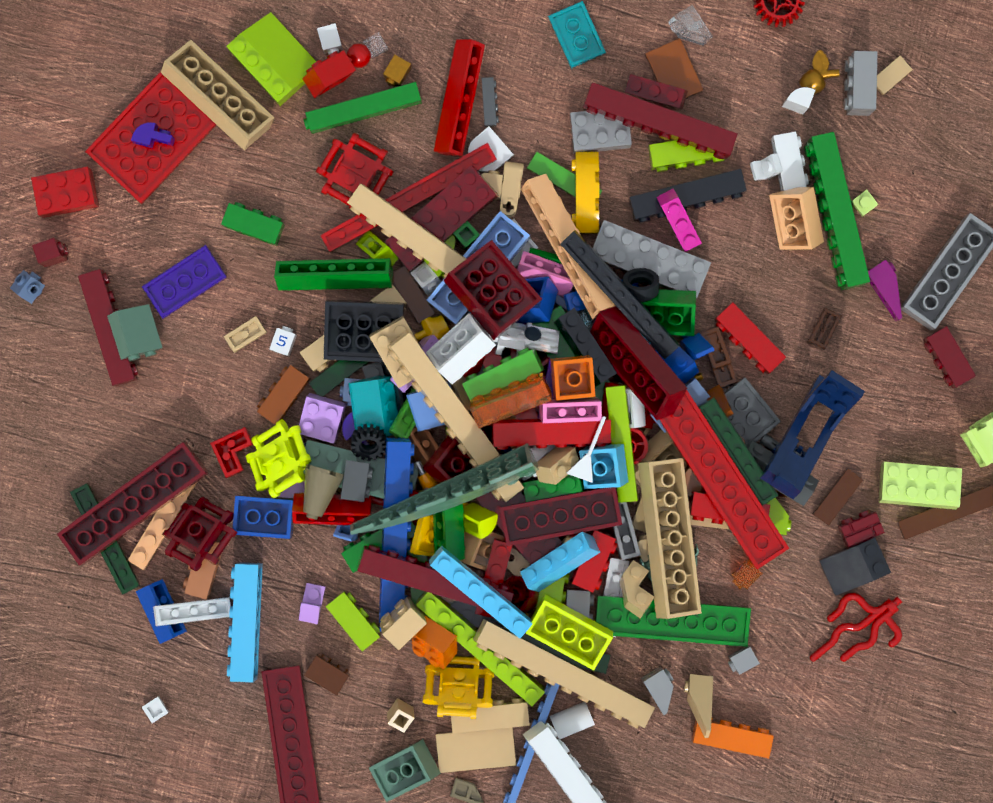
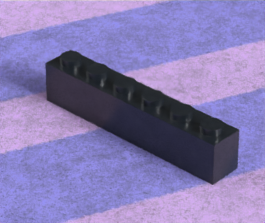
M737 169L631 196L628 200L634 221L639 220V223L650 221V217L657 216L658 219L666 217L656 197L673 188L685 211L693 206L695 209L703 208L706 206L705 203L709 202L719 204L724 202V198L731 197L732 200L741 198L747 189L742 170Z

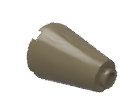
M306 464L303 512L307 513L306 517L317 520L318 516H323L343 480L344 474Z

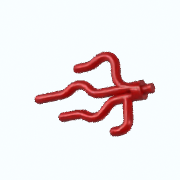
M848 593L840 599L838 607L827 616L828 622H833L845 611L847 603L851 600L856 601L862 609L870 614L857 624L842 623L833 630L831 638L810 655V660L815 662L838 642L842 632L860 631L871 623L870 638L866 642L853 645L840 656V660L846 662L858 651L871 648L877 642L879 627L884 622L894 632V637L888 642V645L891 648L895 647L902 639V631L891 616L899 611L897 606L902 603L900 598L897 596L892 601L887 599L880 606L873 607L860 594Z

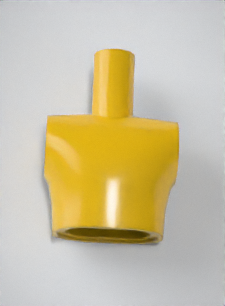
M439 315L422 320L423 330L414 334L417 341L430 335H434L440 340L450 330L443 316Z

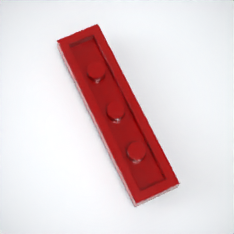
M493 540L484 578L490 579L493 584L499 585V583H503L513 545L506 546V541ZM476 607L475 614L494 618L483 608Z

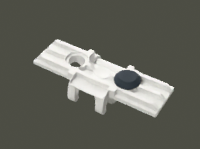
M529 322L526 325L515 323L493 340L497 346L495 354L501 355L505 347L517 349V352L528 347L529 349L557 354L560 331L532 326V323Z

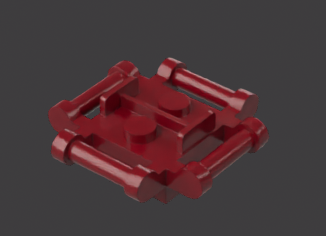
M201 497L195 506L183 503L180 507V512L172 524L162 533L165 538L170 540L165 549V555L177 558L189 565L190 569L198 571L201 568L204 559L216 565L219 561V556L231 538H234L237 534L234 529L227 526L233 520L234 513L229 510L225 511L210 503L209 499ZM206 508L221 518L219 520L202 510ZM222 531L225 532V535L223 536V538L221 539L213 553L209 554L208 552L210 551V549L212 548V546L214 545ZM180 545L196 555L194 558H191L178 551L177 547Z

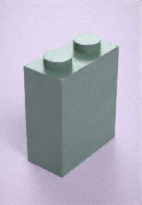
M149 304L118 310L107 316L121 360L127 358L129 361L137 360L140 358V355H145V357L154 356L157 354V350L163 348Z

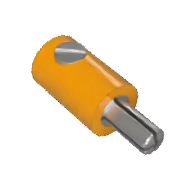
M421 461L415 462L414 465L420 474L417 478L423 489L427 490L437 485L436 481L423 469Z

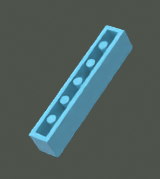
M442 545L429 559L431 567L518 638H521L532 626L533 623L530 617Z

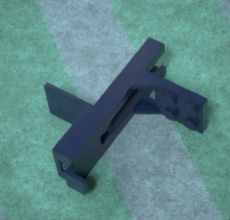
M833 370L825 378L819 375L813 381L782 440L771 451L774 454L760 479L794 499L802 491L832 432L845 414L862 398L865 391ZM819 401L830 408L832 412L813 448L809 447L806 451H803L804 447L800 445L797 447L799 442L797 436L812 408Z

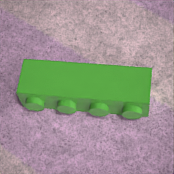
M527 347L517 352L519 356L513 359L511 356L500 361L501 365L494 367L492 364L483 369L484 373L478 376L474 373L466 377L467 381L462 383L471 404L473 405L545 370L535 349L529 350Z

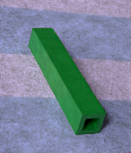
M413 82L306 112L307 118L303 120L306 130L310 129L311 133L314 134L422 104L417 84Z

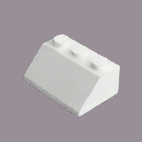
M469 313L435 343L426 354L438 372L453 384L471 367L475 366L483 356L488 354L496 344Z

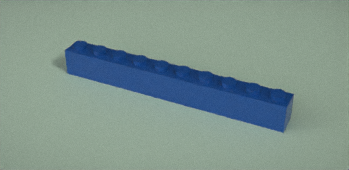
M386 438L383 509L409 498V494L413 492V483L410 482V475H413L414 465L410 463L411 456H414V444H411L410 438ZM411 521L382 529L383 551L393 550L398 552L399 556L406 557L407 551H410V539H407V532H411ZM380 579V631L381 618L386 613H391L399 600H404L408 597V595H405V588L409 586Z

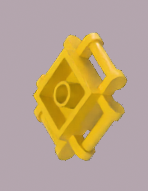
M454 656L449 663L474 665L473 669L446 667L443 670L440 667L436 668L433 665H426V688L423 695V703L438 705L437 717L446 715L476 719L477 707L490 708L493 706L491 691L494 673L488 668L479 669L480 661L475 656ZM434 675L440 676L439 696L433 695ZM479 678H484V694L482 699H477Z

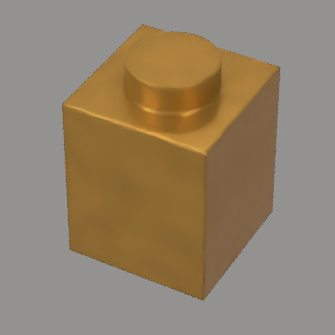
M394 54L383 73L386 79L385 82L393 87L395 85L401 86L412 68L411 63Z

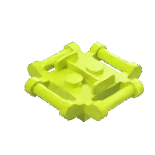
M281 419L276 422L275 426L261 435L252 437V443L257 451L249 453L245 457L247 462L250 463L256 481L255 487L258 492L269 488L268 491L271 497L276 498L280 496L282 491L297 482L301 483L305 480L303 470H305L306 464H309L312 460L306 452L299 425L288 428L287 423ZM281 432V436L264 445L265 440ZM262 475L266 476L265 481H263Z

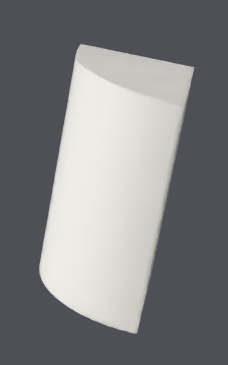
M807 87L796 89L785 100L782 107L803 115L810 106L815 90Z
M626 388L630 428L646 426L645 406L630 388Z
M586 702L579 703L550 716L560 739L595 725Z

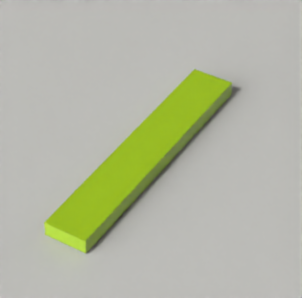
M626 385L605 387L608 415L611 419L612 444H624L629 480L622 487H617L618 503L638 501Z

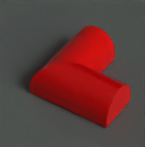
M246 427L210 443L226 478L244 471L236 452L253 445L252 437Z

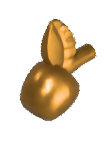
M818 50L814 55L813 69L804 73L799 81L801 88H812L815 90L814 94L821 92L825 88L826 82L824 79L840 77L839 69L828 70L829 59L822 50Z

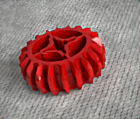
M753 0L757 2L753 8L760 9L756 12V15H763L761 18L762 22L768 19V26L774 22L775 28L778 27L779 22L782 27L786 26V21L791 25L793 19L797 20L799 18L798 14L803 12L801 7L805 5V2L801 0H793L794 4L790 0H781V4L776 9L777 0H767L766 2L772 6L770 12L766 8L764 0ZM779 10H791L786 15H776Z

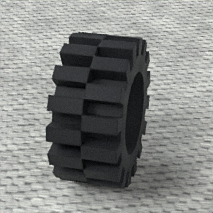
M364 424L363 428L361 426L357 427V430L353 431L351 437L353 454L356 453L357 458L361 456V460L368 458V461H371L372 457L376 460L377 455L382 457L386 451V433L384 434V430H380L379 426L374 428V424H370V427H367V424ZM373 440L376 443L373 445H365L362 443V441Z

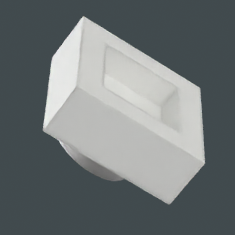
M160 696L142 707L151 723L169 713Z

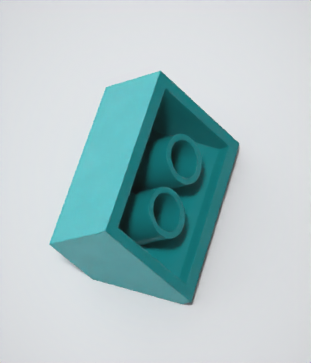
M377 375L348 383L356 430L359 426L363 428L364 424H367V427H370V424H374V428L379 426L380 430H384L386 437L392 435L388 431L398 415L394 383L390 380L392 376Z

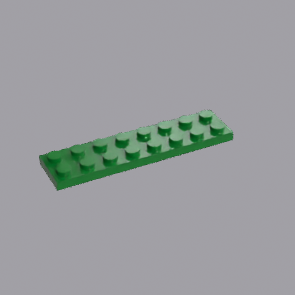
M597 595L595 622L612 630L613 636L748 647L751 608L701 604V614L661 619L656 618L653 600L640 619L624 608L623 597Z

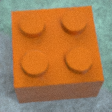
M591 356L550 359L553 398L555 400L595 397L593 358Z
M425 616L427 624L412 637L413 652L419 657L428 659L434 667H440L444 670L457 654V636Z

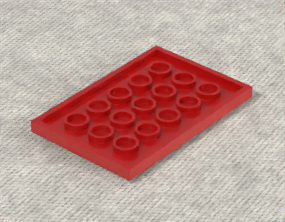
M160 71L85 152L139 203L143 204L212 131L216 124ZM151 122L159 126L157 132L160 129L171 132L170 135L175 138L173 146L155 141L153 148L134 144L131 138L134 131L140 125Z

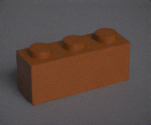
M292 365L284 367L279 375L281 378L278 383L274 382L268 390L270 392L266 399L263 397L257 405L259 408L257 412L275 425L276 422L283 419L311 380Z

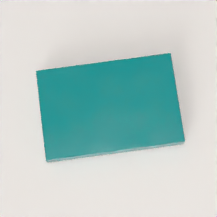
M583 1L548 16L571 69L606 54Z

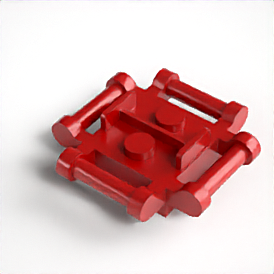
M356 133L352 135L348 145L334 138L331 143L332 147L323 163L315 171L328 179L321 193L329 194L349 205L347 202L350 197L332 188V185L336 184L353 194L360 184L369 188L378 171H380L382 174L372 190L379 195L389 176L391 177L394 173L391 169L381 165L388 151L385 149L381 150L363 140ZM355 144L378 156L377 160L374 161L354 150ZM339 149L343 150L344 152L340 156L332 173L327 172V169L330 166L332 160L334 159L337 151Z

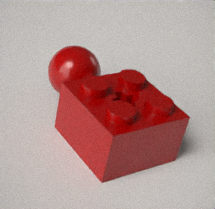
M357 43L350 46L347 54L344 50L340 53L335 51L328 55L324 61L318 60L313 63L311 68L306 70L307 74L302 79L313 97L316 98L345 82L356 71L355 68L365 67L371 59L370 50L364 44Z

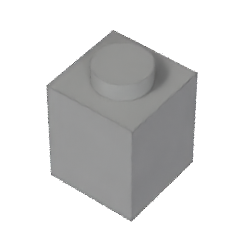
M749 645L729 655L730 661L727 662L732 672L736 671L739 675L760 664Z

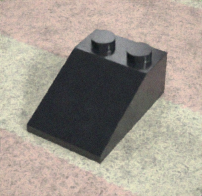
M875 537L819 560L835 596L891 573Z

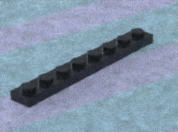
M576 230L560 244L664 359L669 357L680 346Z

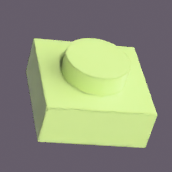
M865 190L851 201L862 217L878 205L868 190Z

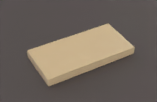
M513 727L455 734L452 732L436 734L438 764L441 773L516 766Z

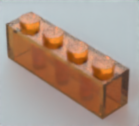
M543 372L539 374L534 373L529 375L527 379L513 381L504 388H495L486 395L475 396L470 400V411L478 428H482L552 401V393Z

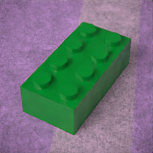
M659 290L658 295L654 299L641 302L670 335L694 336L696 291Z

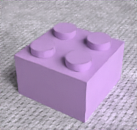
M309 393L306 396L299 423L300 434L334 444L339 434L347 403Z

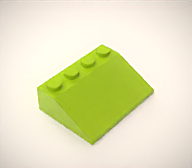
M271 12L240 33L226 46L231 54L279 106L283 105L305 85L302 78L307 74L306 70L311 68V65L316 62Z

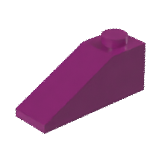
M884 260L868 271L869 283L896 322L902 319L897 275L895 274L896 269L891 262Z

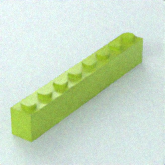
M425 591L417 599L416 606L434 622L455 634L458 643L528 704L533 706L545 693L544 686L527 673L526 670L522 667L519 669L510 664L511 660L506 657L502 660L494 656V651L489 648L487 651L476 646L477 642L473 640L478 629L441 596Z

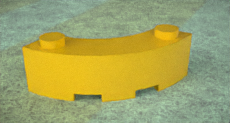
M576 152L575 160H572V171H575V214H572V221L580 233H599V152Z

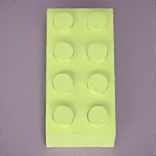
M883 462L880 472L879 503L956 510L960 507L962 468Z

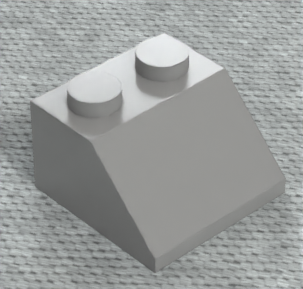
M660 666L641 679L660 711L665 715L668 712L674 687L671 682L674 679L667 668L663 670Z

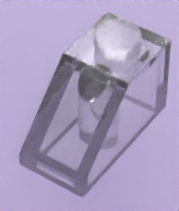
M693 5L675 14L668 22L671 30L680 39L704 46L713 38Z

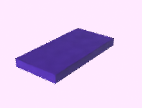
M204 245L143 285L142 288L162 319H164L227 278L208 247Z

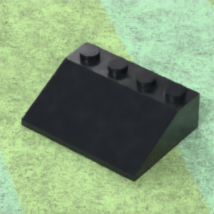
M327 299L325 301L324 360L383 362L369 335L404 316V303Z

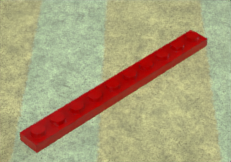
M486 143L385 200L401 212H404L444 190L471 165L480 170L497 159L489 144ZM361 213L320 236L328 251L332 252L375 227L365 220L367 217Z

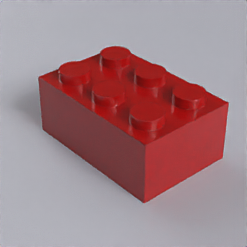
M88 166L31 177L37 212L42 218L99 207L93 172Z
M592 530L590 535L594 537L600 553L577 567L570 581L572 584L592 593L595 589L599 590L602 583L600 578L602 571L606 572L610 561L607 559L610 553L614 554L618 545L615 543V538L597 530Z

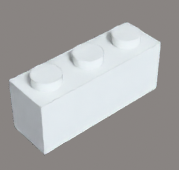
M796 132L774 135L771 138L773 153H778L782 172L778 174L781 191L797 187H807L806 185L809 184L808 176L803 171L805 159L803 155H800L799 150L802 146L800 136H797Z

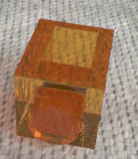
M746 559L731 575L734 578L732 582L739 589L743 587L747 590L763 573L759 569L756 570L750 560Z

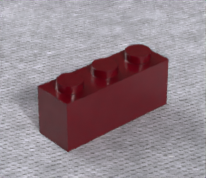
M632 74L629 76L625 93L681 110L688 93L685 89Z
M947 326L923 339L926 351L929 354L932 353L935 359L933 362L936 368L942 370L944 374L943 379L947 386L957 388L976 376Z

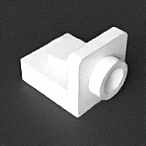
M778 153L771 154L761 161L750 163L755 181L771 179L782 172Z
M425 262L410 272L427 296L432 294L441 283L438 276Z

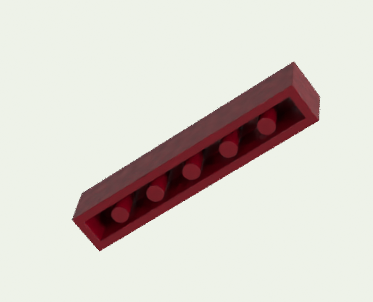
M98 269L79 275L78 278L112 386H119L138 380L136 376L139 374L137 365L129 361L128 358L123 360L120 358L107 317L119 310L115 309L113 303L116 301L113 291L109 290L108 284L110 279L107 272L104 273L103 270Z

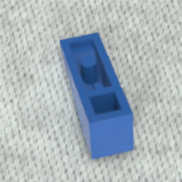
M700 333L694 336H682L683 340L679 342L681 348L693 360L714 351L713 346Z

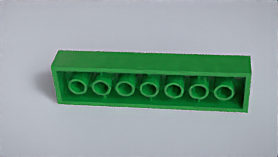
M830 132L813 136L806 142L804 151L806 157L810 159L809 172L811 176H814L815 183H813L815 194H818L820 200L817 204L819 212H822L824 220H822L823 229L828 234L826 239L827 247L829 250H832L833 254L831 263L832 267L836 268L837 276H835L836 284L841 288V291L863 286L870 282L835 133Z

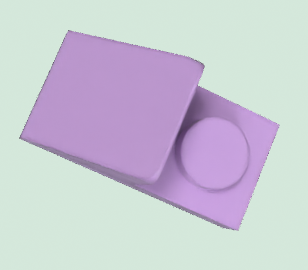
M306 583L303 602H301L300 621L318 624L326 586Z

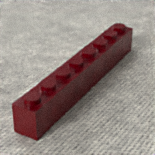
M593 82L589 87L582 107L590 114L597 115L599 113L605 115L604 118L607 120L622 121V124L627 127H639L644 133L652 134L653 132L659 134L661 139L676 140L677 144L688 147L690 145L696 147V151L713 153L715 158L722 160L731 155L738 133Z
M369 544V546L364 545L357 565L358 572L480 607L431 567L429 561L423 563L410 555L403 557L393 550L386 552L373 544ZM481 577L510 602L512 601L514 593L509 585L499 583V585L493 584L490 579Z

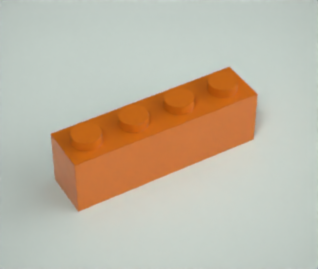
M712 718L710 735L708 738H704L695 720L692 735L693 743L769 759L774 735L769 733L770 730L758 727L757 731L750 729L751 726L739 723L738 727L731 725V721L720 720V722L712 721Z

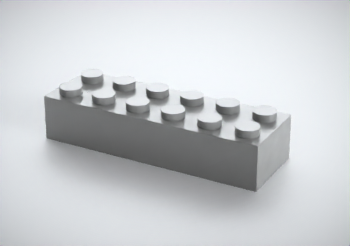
M971 213L965 215L904 301L901 310L930 331L936 329L992 250L993 228Z
M606 220L603 221L592 248L610 267L625 273L635 268L650 269L659 276V286L668 290L696 291V299L711 264L709 261Z

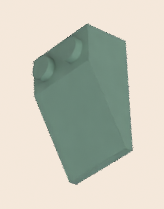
M423 739L369 767L386 802L441 774Z

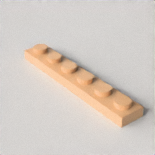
M197 483L155 513L127 561L142 570L147 568L165 538L162 533L172 524L181 510V505L187 501Z

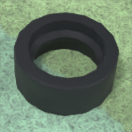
M635 268L629 270L623 276V283L640 302L650 301L658 295L659 276L656 272L646 268ZM635 283H646V284H649V286H646V287H636V286H633L632 284H635Z

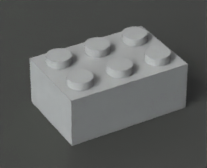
M854 51L848 57V60H845L844 71L847 72V79L844 81V91H847V98H844V110H847L846 115L870 116L876 110L878 51Z
M586 111L571 112L570 126L573 154L576 152H599L631 148L630 127L623 125V122L619 120H607L604 118L605 115L599 113L594 115Z

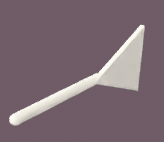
M605 416L600 421L588 453L568 470L567 474L593 483L591 454L605 422Z

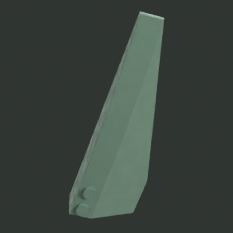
M527 443L350 524V533L353 535L387 528L450 509L504 485L515 484L518 479L524 476L530 477L539 470L538 463Z

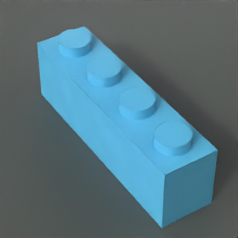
M581 532L520 573L528 589L540 592L599 554L600 550L592 535Z

